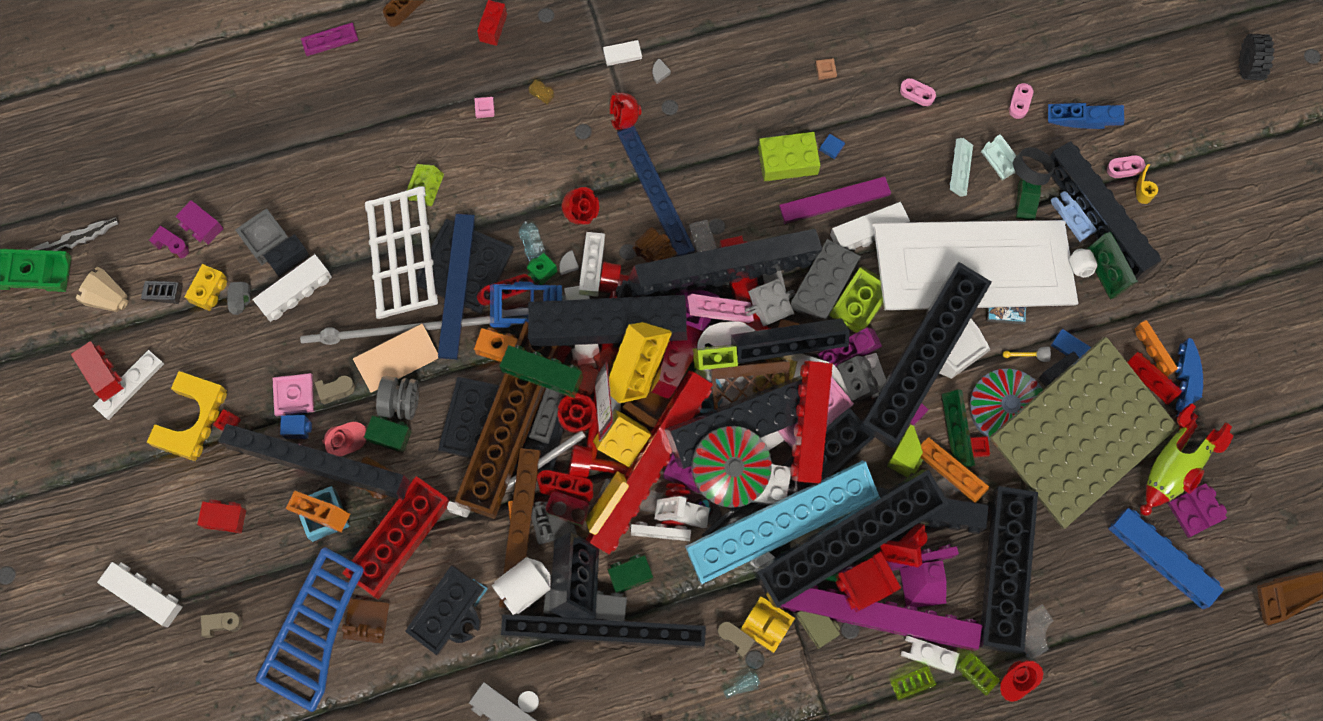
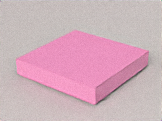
M311 373L273 378L275 416L315 412L313 375Z

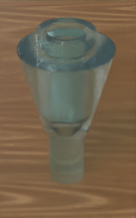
M749 671L734 686L723 692L725 697L729 698L737 693L758 690V685L761 682L756 673L752 674Z

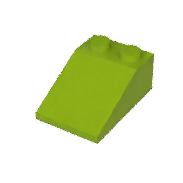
M864 266L860 267L829 316L834 319H842L846 326L855 333L867 328L884 304L880 277Z

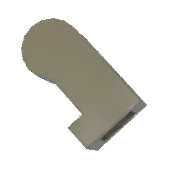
M341 376L336 381L325 384L322 380L315 382L319 398L323 404L347 397L355 391V384L348 376Z
M231 612L201 616L202 636L205 638L214 637V631L228 630L236 632L243 625L242 618Z
M724 622L718 628L719 638L723 641H729L739 650L736 654L742 659L755 643L754 639L730 622Z

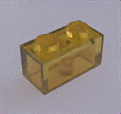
M535 79L529 87V93L547 105L554 98L553 90L550 87L544 86L541 81L538 82Z

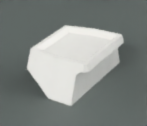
M970 319L939 372L940 374L952 379L990 351L984 336L972 319Z

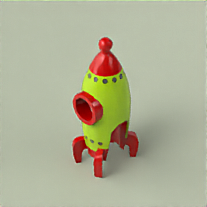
M1193 403L1182 410L1177 417V422L1180 425L1179 431L1164 447L1150 471L1146 487L1147 503L1140 508L1142 515L1148 516L1152 512V507L1163 505L1184 491L1190 494L1197 488L1204 475V470L1202 469L1212 451L1214 453H1222L1231 443L1233 435L1230 433L1232 426L1229 423L1225 422L1219 431L1214 428L1194 453L1185 454L1181 451L1198 427L1195 422L1198 416L1192 413L1196 407Z

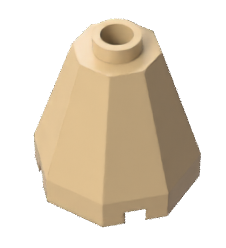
M96 267L95 270L97 272L91 271L81 284L79 291L82 294L81 296L77 294L76 299L78 302L89 307L118 312L120 309L124 310L128 304V296L103 269Z

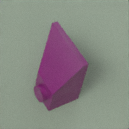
M943 561L923 563L919 568L909 566L899 569L906 606L917 608L946 604V575Z

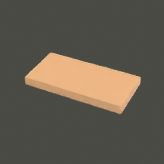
M420 324L354 357L353 360L372 393L378 389L383 376L397 377L399 379L438 359V353L423 324Z

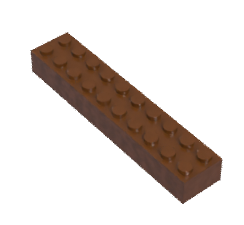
M525 321L516 345L525 348L529 353L538 352L546 359H557L561 346L531 347L528 339V322ZM506 373L504 374L456 496L455 503L458 507L493 519L496 518L517 464L520 448H523L545 391L544 387Z

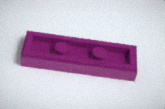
M353 22L301 38L306 56L359 41Z

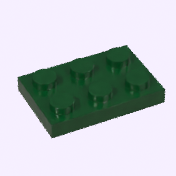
M1111 232L1104 234L1087 248V250L1092 251L1097 261L1095 272L1110 300L1117 298L1138 282Z

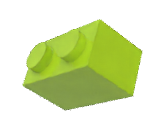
M734 345L693 348L694 368L698 370L738 366L737 347Z

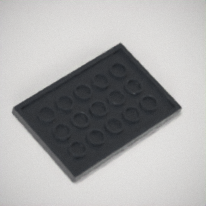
M457 377L438 448L439 452L472 458L500 385ZM543 396L523 445L524 449L540 450V458L561 444L564 431L557 418L549 444L530 439ZM557 457L540 467L538 473L544 470L554 471Z

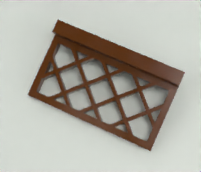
M784 359L742 363L734 367L709 369L711 383L713 384V410L718 408V401L722 396L731 403L737 401L742 394L747 397L744 391L750 384L758 389L757 392L764 390L769 382L777 385L772 380L777 373H784L783 382L788 381L790 361ZM758 375H763L768 379L761 388L753 382ZM738 377H744L748 380L742 390L733 384ZM716 379H725L729 382L722 392L716 388ZM731 386L739 391L733 400L725 395Z

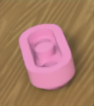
M914 79L904 80L900 87L902 96L922 106L931 105L936 97L934 89Z
M1022 83L1015 88L1009 107V113L1012 117L1021 119L1027 114L1033 96V89L1030 85Z
M1140 156L1116 158L1108 164L1107 172L1113 178L1136 176L1144 170L1145 161Z

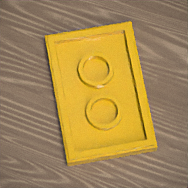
M618 471L585 520L589 532L597 535L629 487L624 475Z

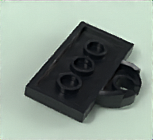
M451 565L405 632L435 655L440 654L449 640L455 643H463L475 637L474 634H469L465 631V624L470 622L475 630L479 631L481 629L482 618L474 604L485 588L456 566Z

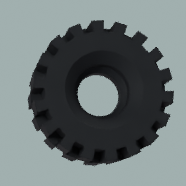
M1247 34L1243 39L1244 43L1241 44L1242 49L1239 52L1240 58L1238 61L1240 62L1239 73L1242 75V79H1267L1271 72L1270 68L1273 66L1272 60H1274V41H1272L1273 38L1269 34Z

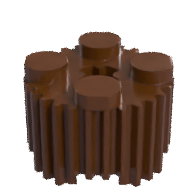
M653 227L648 229L635 242V246L632 248L638 257L641 256L647 263L673 258L677 254L676 250L669 244L671 242L665 234L659 235Z

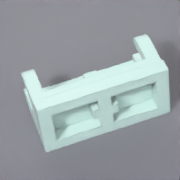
M998 135L992 143L988 142L981 152L1000 178L1004 180L1015 173L1013 160L1016 154L1003 137Z

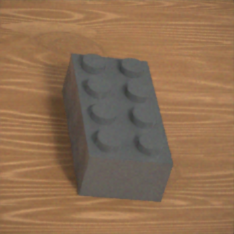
M827 239L822 247V251L815 259L791 302L793 311L814 322L826 321L856 269L861 256Z

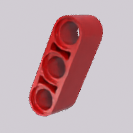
M522 274L494 284L513 285L515 282H519V280L532 283L533 281L530 276ZM488 285L477 294V300L482 305H490V300L484 297V291L490 293V285ZM508 289V294L502 292V300L523 294L528 290Z
M550 470L541 471L537 476L539 491L545 495L559 492L585 502L591 501L594 496L593 484L587 478ZM546 480H547V481H551L549 484H543V483H542V482H544V481H546ZM565 484H566V485H570L568 488H562V487H561V486H563V485H565ZM588 489L589 491L581 492L580 490Z

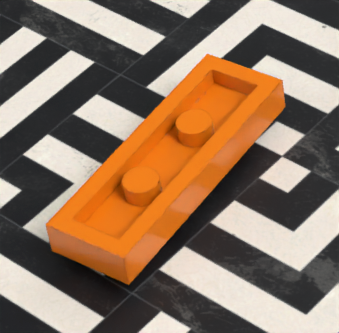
M1147 320L1140 323L1135 328L1137 338L1144 343L1148 355L1153 357L1157 368L1166 376L1173 374L1178 368Z

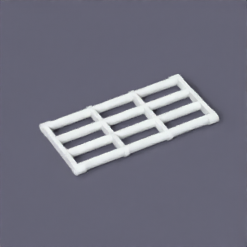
M423 186L365 202V210L368 216L369 245L371 246L372 279L375 286L377 319L438 304L432 267L434 263L431 259L428 232L430 228L427 223L424 197L426 193ZM417 195L420 226L411 228L407 197ZM400 199L403 231L394 233L391 202ZM383 204L386 235L377 237L374 206ZM421 232L424 261L414 263L411 235ZM404 237L407 266L398 268L395 239ZM387 242L390 270L381 272L378 244ZM425 267L428 300L419 302L415 270ZM408 272L411 304L402 306L398 274ZM391 276L394 309L385 311L382 278Z

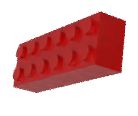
M416 476L410 483L404 500L398 499L353 558L352 562L364 569L357 585L379 600L445 512L449 499ZM346 568L342 574L351 579L354 572Z

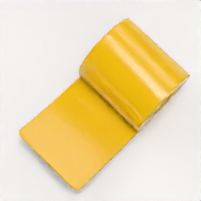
M1147 164L1140 174L1136 186V199L1142 204L1151 202L1158 193V187L1155 183L1144 181L1150 164Z

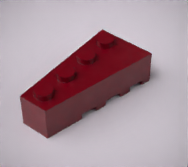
M687 325V340L668 341L653 380L651 393L668 399L671 397L694 358L693 348H697L698 341L704 331Z

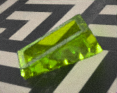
M968 652L955 667L985 696L1000 681L971 652ZM971 661L973 665L967 670L965 667ZM976 667H978L979 670H978L977 673L973 676V675L971 674L972 671H973ZM982 672L985 673L986 675L979 682L977 678L982 674ZM990 678L992 681L984 688L982 685Z
M929 665L890 681L898 700L936 685ZM922 672H925L929 683L925 684L921 675ZM917 675L921 684L920 687H917L913 676ZM905 679H910L913 690L909 689ZM900 681L902 682L904 689L906 691L903 694L898 684V682Z

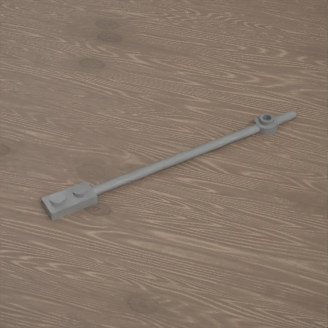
M528 308L502 309V318L528 319ZM490 316L463 319L462 327L490 324ZM442 321L343 332L328 327L322 330L320 334L301 336L300 340L301 343L322 342L323 344L332 345L338 343L340 339L404 333L420 324H423L425 330L441 329Z

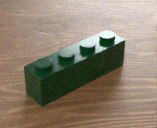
M508 345L499 366L503 373L575 398L583 379L582 371L577 366L563 365L561 361L551 358V360L546 359L538 352L529 353L525 348L515 345V347Z

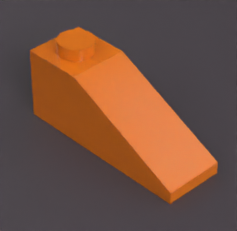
M294 491L285 508L339 532H342L350 516L348 512L335 505Z

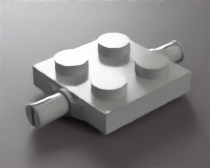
M780 279L774 280L748 291L753 306L746 308L745 313L751 311L746 314L747 316L756 313L764 327L794 314L788 299L794 298L796 293H794V290L785 293Z

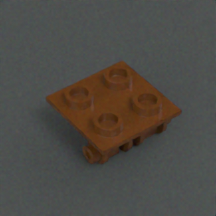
M350 599L346 623L342 625L343 639L383 644L390 603Z

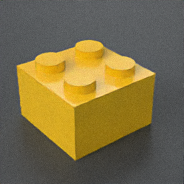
M614 409L612 412V425L600 441L597 434L593 442L598 450L630 467L651 434L647 427Z

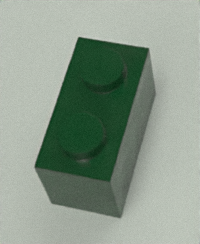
M372 416L364 435L365 440L404 454L412 433L408 424L401 421L396 423L390 422L389 418L383 416Z
M638 554L632 556L628 562L623 564L621 561L614 563L608 569V574L616 593H623L654 580L645 555L640 556Z

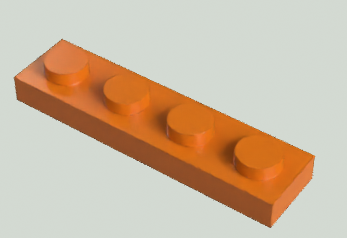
M929 437L921 444L923 453L920 458L975 503L989 489L987 484Z

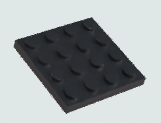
M447 218L430 249L431 259L434 263L432 267L435 294L442 298H445L455 224L454 221ZM475 230L473 232L464 307L482 314L486 305L478 302L477 294L484 287L499 281L514 251V247ZM424 267L420 268L417 273L416 282L417 287L427 291ZM484 291L485 299H490V293Z

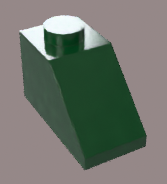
M1021 178L1017 190L1016 218L1035 220L1041 195V185L1028 183Z

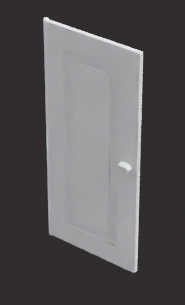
M1064 220L873 223L884 310L929 309L950 271L958 262L992 281L977 308L1077 305L1078 299L1074 275L1069 262L1070 251L1065 227L1066 222Z

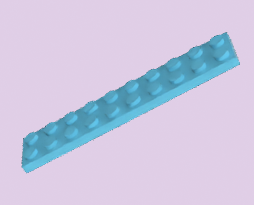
M861 461L822 480L821 483H815L688 544L685 548L698 579L703 584L859 508L879 495L866 462Z

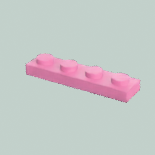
M696 294L688 296L690 315L744 323L754 321L753 314L751 316L746 315L751 311L745 313V309L751 307L750 302Z

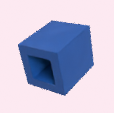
M305 415L281 416L280 435L284 439H308V434L312 430V424Z

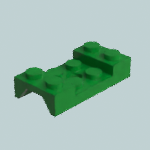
M0 249V290L36 288L53 292H66L71 256L66 251ZM26 265H31L30 271L23 273V268Z

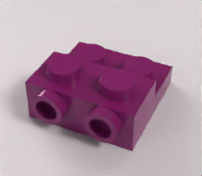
M1206 483L1196 488L1192 493H1186L1167 503L1188 538L1227 518L1225 506L1221 503L1218 504L1215 499L1216 492L1214 488L1208 487Z

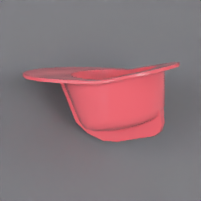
M349 422L330 428L322 440L327 453L342 457L359 450L366 443L364 438L366 428L359 422Z

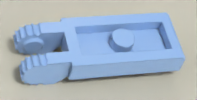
M1066 191L1060 193V197L1067 206L1064 207L1057 197L1051 199L1054 208L1059 211L1060 216L1080 242L1097 231L1077 202L1073 201Z

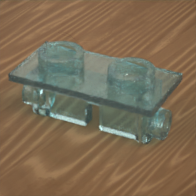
M525 221L519 230V237L523 240L525 255L531 261L543 253L546 254L542 241L535 242V240H540L537 226L534 223L527 225Z

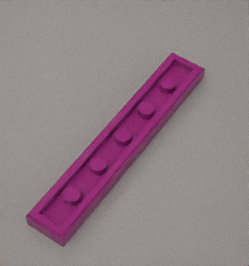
M886 177L781 204L779 209L784 224L890 196L891 191Z

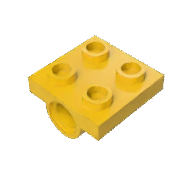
M760 597L740 630L754 639L755 642L774 653L795 618L779 607H773L771 602Z

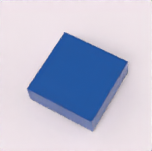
M829 134L819 150L835 159L845 146V143Z

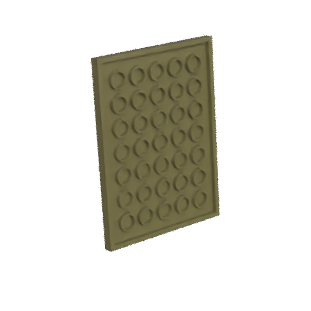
M1103 337L992 434L989 439L1031 491L1038 492L1040 502L1061 528L1065 529L1174 432L1178 426L1107 337Z

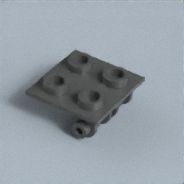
M540 501L534 503L532 521L538 545L554 541L569 532L577 535L574 524L547 514L546 506L548 502L542 503ZM556 502L553 505V512L556 515H563L566 512V505L563 502Z

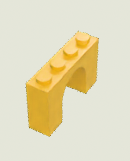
M178 371L171 389L179 395L198 402L200 406L199 419L194 426L185 431H173L154 425L147 443L152 447L196 462L197 457H200L202 454L205 439H208L210 436L211 425L218 418V409L226 399L227 390L221 385Z

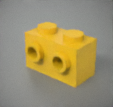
M202 264L184 297L191 304L210 311L217 304L218 296L221 290L225 289L228 278L223 272Z

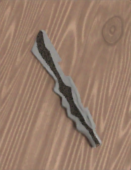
M116 217L108 221L96 222L88 225L85 229L62 235L61 240L49 244L47 241L29 250L59 251L63 247L72 249L78 243L85 244L88 240H94L98 235L105 234L109 228L118 225L119 222Z

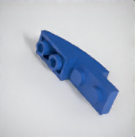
M1048 104V123L1086 129H1104V126L1124 125V105Z
M1191 338L1181 343L1178 348L1180 358L1176 363L1178 369L1175 372H1177L1176 379L1182 380L1179 386L1182 392L1180 399L1176 403L1177 417L1186 406L1201 399L1203 393L1202 364L1196 345Z

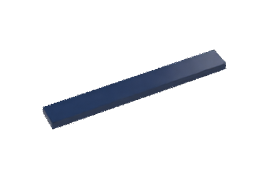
M632 126L617 132V136L666 236L670 239L671 246L677 252L676 256L695 253L687 232L635 127Z
M456 214L438 350V358L458 360L475 215Z

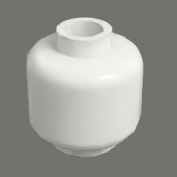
M1087 249L1075 250L1069 259L1074 274L1083 278L1094 274L1097 268L1094 254Z

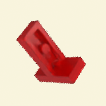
M916 524L899 542L889 540L881 545L885 560L919 568L923 564L921 547L927 542L925 524Z

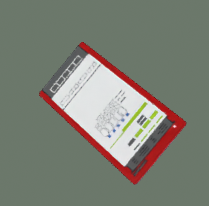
M607 362L594 379L599 441L613 423Z

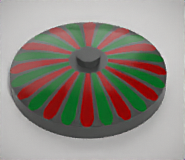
M736 426L717 428L704 436L696 446L691 462L692 477L697 489L706 499L724 507H740L757 499L767 487L772 470L770 453L762 439L754 432Z

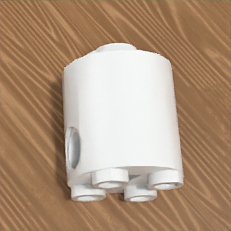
M526 557L494 581L492 587L501 599L506 598L503 602L511 613L515 615L522 612L551 590L550 574L541 562Z

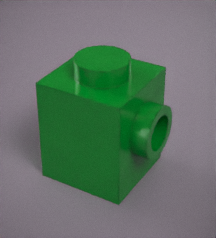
M544 253L538 258H533L527 267L528 276L531 277L534 284L537 282L539 285L546 283L558 272L557 266Z

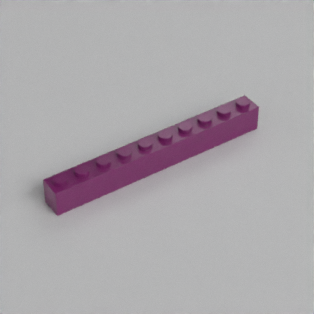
M813 586L779 607L787 611L796 613L803 611L829 617L830 620L834 619L842 623L902 636H910L971 651L979 649L982 625L977 624L976 620L965 619V621L957 620V616L948 614L942 617L938 616L935 611L925 610V613L919 612L916 607L905 606V608L897 607V603L888 601L885 604L876 602L856 613L854 609L851 610L846 602L847 596L838 594V591L834 589L818 590V586Z

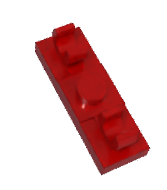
M1137 352L1127 363L1141 381L1169 405L1182 390L1157 367L1152 365L1150 360L1144 358L1142 353Z

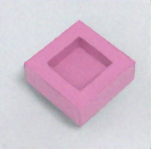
M493 97L475 98L476 118L495 117Z

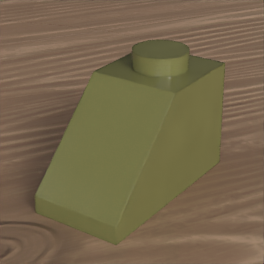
M803 611L795 615L817 649H820L840 635L838 632L840 627L834 619L831 621L829 617Z

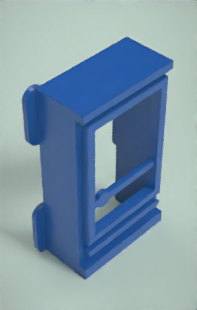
M515 282L513 285H490V326L507 328L511 324H525V321L528 322V319L502 318V289L530 290V302H534V290H543V301L562 300V285H534L532 282Z

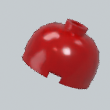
M614 93L615 95H612L610 100V114H613L615 121L611 120L613 128L621 130L634 126L641 115V106L628 93Z
M587 187L574 188L564 196L561 204L562 212L569 222L577 225L590 224L598 216L599 200L597 197L595 198L594 192Z
M577 393L575 398L566 396L561 400L557 409V417L560 425L565 430L572 433L584 432L595 421L597 410L594 402L588 396Z

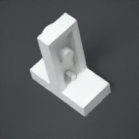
M681 496L657 499L655 519L660 521L674 520L700 528H707L709 508L686 502V498Z

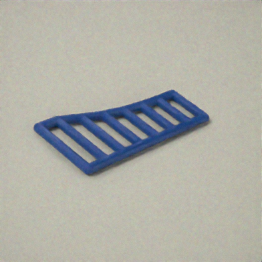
M324 547L321 549L256 676V682L310 712L316 710L325 692L328 668L337 630L353 591L364 571L363 567ZM326 557L354 572L349 583L321 568ZM317 575L345 590L340 601L312 586ZM307 594L336 608L333 620L303 605ZM298 612L330 628L327 639L325 640L293 623ZM289 630L324 649L322 661L284 641ZM281 648L319 669V682L276 660L275 657L279 649ZM270 667L315 690L316 692L311 702L266 678Z

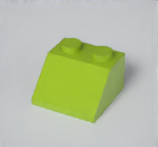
M910 424L887 465V467L906 477L911 473L915 474L923 461L920 458L923 451L913 425Z

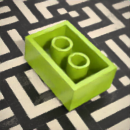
M814 132L759 139L758 150L764 181L818 175L820 161Z

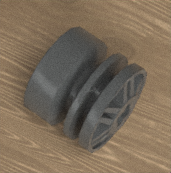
M383 376L377 393V415L392 418L397 410L399 419H403L405 416L407 420H412L419 402L418 381L411 379L409 382L407 378H403L399 386L397 377Z

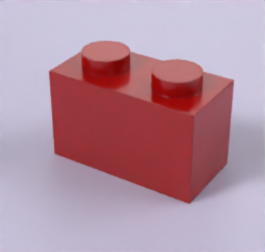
M491 0L487 1L477 30L480 42L497 46L507 17L505 4Z
M212 499L209 502H202L198 526L204 529L242 534L246 510L241 507V504L229 502V505L221 504V501Z

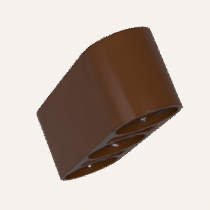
M391 0L383 8L386 23L391 27L400 25L425 0Z

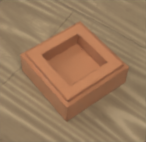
M834 58L816 61L819 80L835 78L837 76Z

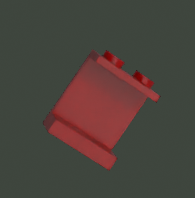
M882 552L856 567L837 575L838 580L836 584L841 592L844 591L848 597L846 602L851 610L854 609L856 613L901 589Z

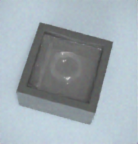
M267 208L235 229L261 266L267 262L263 255L288 239V236Z

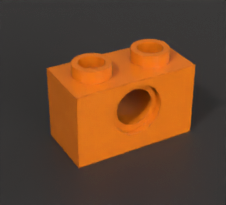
M481 328L474 350L476 355L501 362L508 345L515 347L518 339L510 333L503 335L493 328H487V330ZM496 342L502 343L500 348L493 347Z

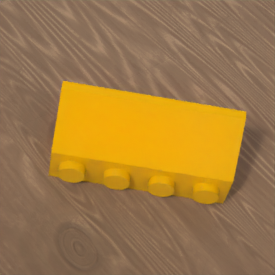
M644 322L629 324L609 376L610 396L619 404L647 397L672 334L671 331Z

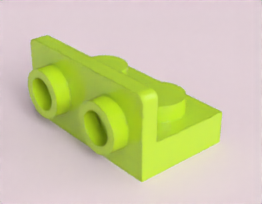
M417 164L407 191L421 186L425 187V204L432 206L444 174L434 165ZM417 195L407 197V199L417 201Z

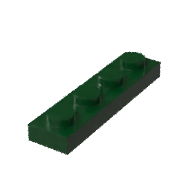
M957 389L942 394L952 457L966 468L975 466L963 392Z

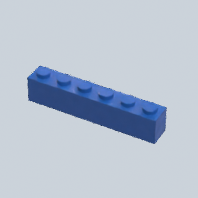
M1129 508L1124 510L1108 528L1201 609L1209 608L1224 590L1218 580L1204 573V569L1200 565L1191 562L1185 552L1177 550L1168 538L1158 534L1156 528L1149 523H1145L1136 511Z

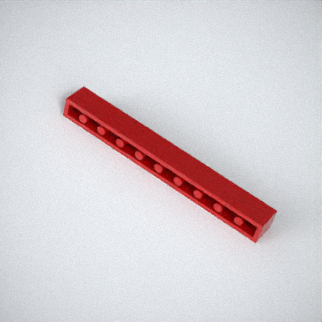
M687 372L651 431L650 438L626 472L624 477L629 487L597 535L589 533L586 538L589 543L609 555L617 549L619 545L618 540L622 534L628 531L630 520L638 514L641 502L647 499L650 494L649 489L653 483L659 480L661 469L671 459L672 449L665 429L692 419L694 415H698L702 408L703 400L707 399L712 392V383L695 372Z

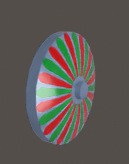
M999 369L990 372L976 384L971 393L969 410L972 421L980 433L988 436L989 439L992 434L1043 389L1034 378L1019 370Z

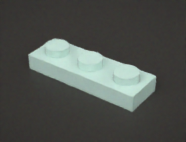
M964 138L956 139L950 190L960 197L967 195L973 145Z

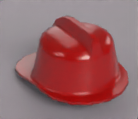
M1034 661L1014 662L1010 665L1007 674L1001 681V695L1010 702L1023 698L1040 685L1043 679L1042 667Z

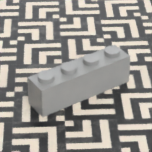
M486 683L481 685L469 702L473 706L471 710L480 717L482 714H485L489 717L488 721H536Z

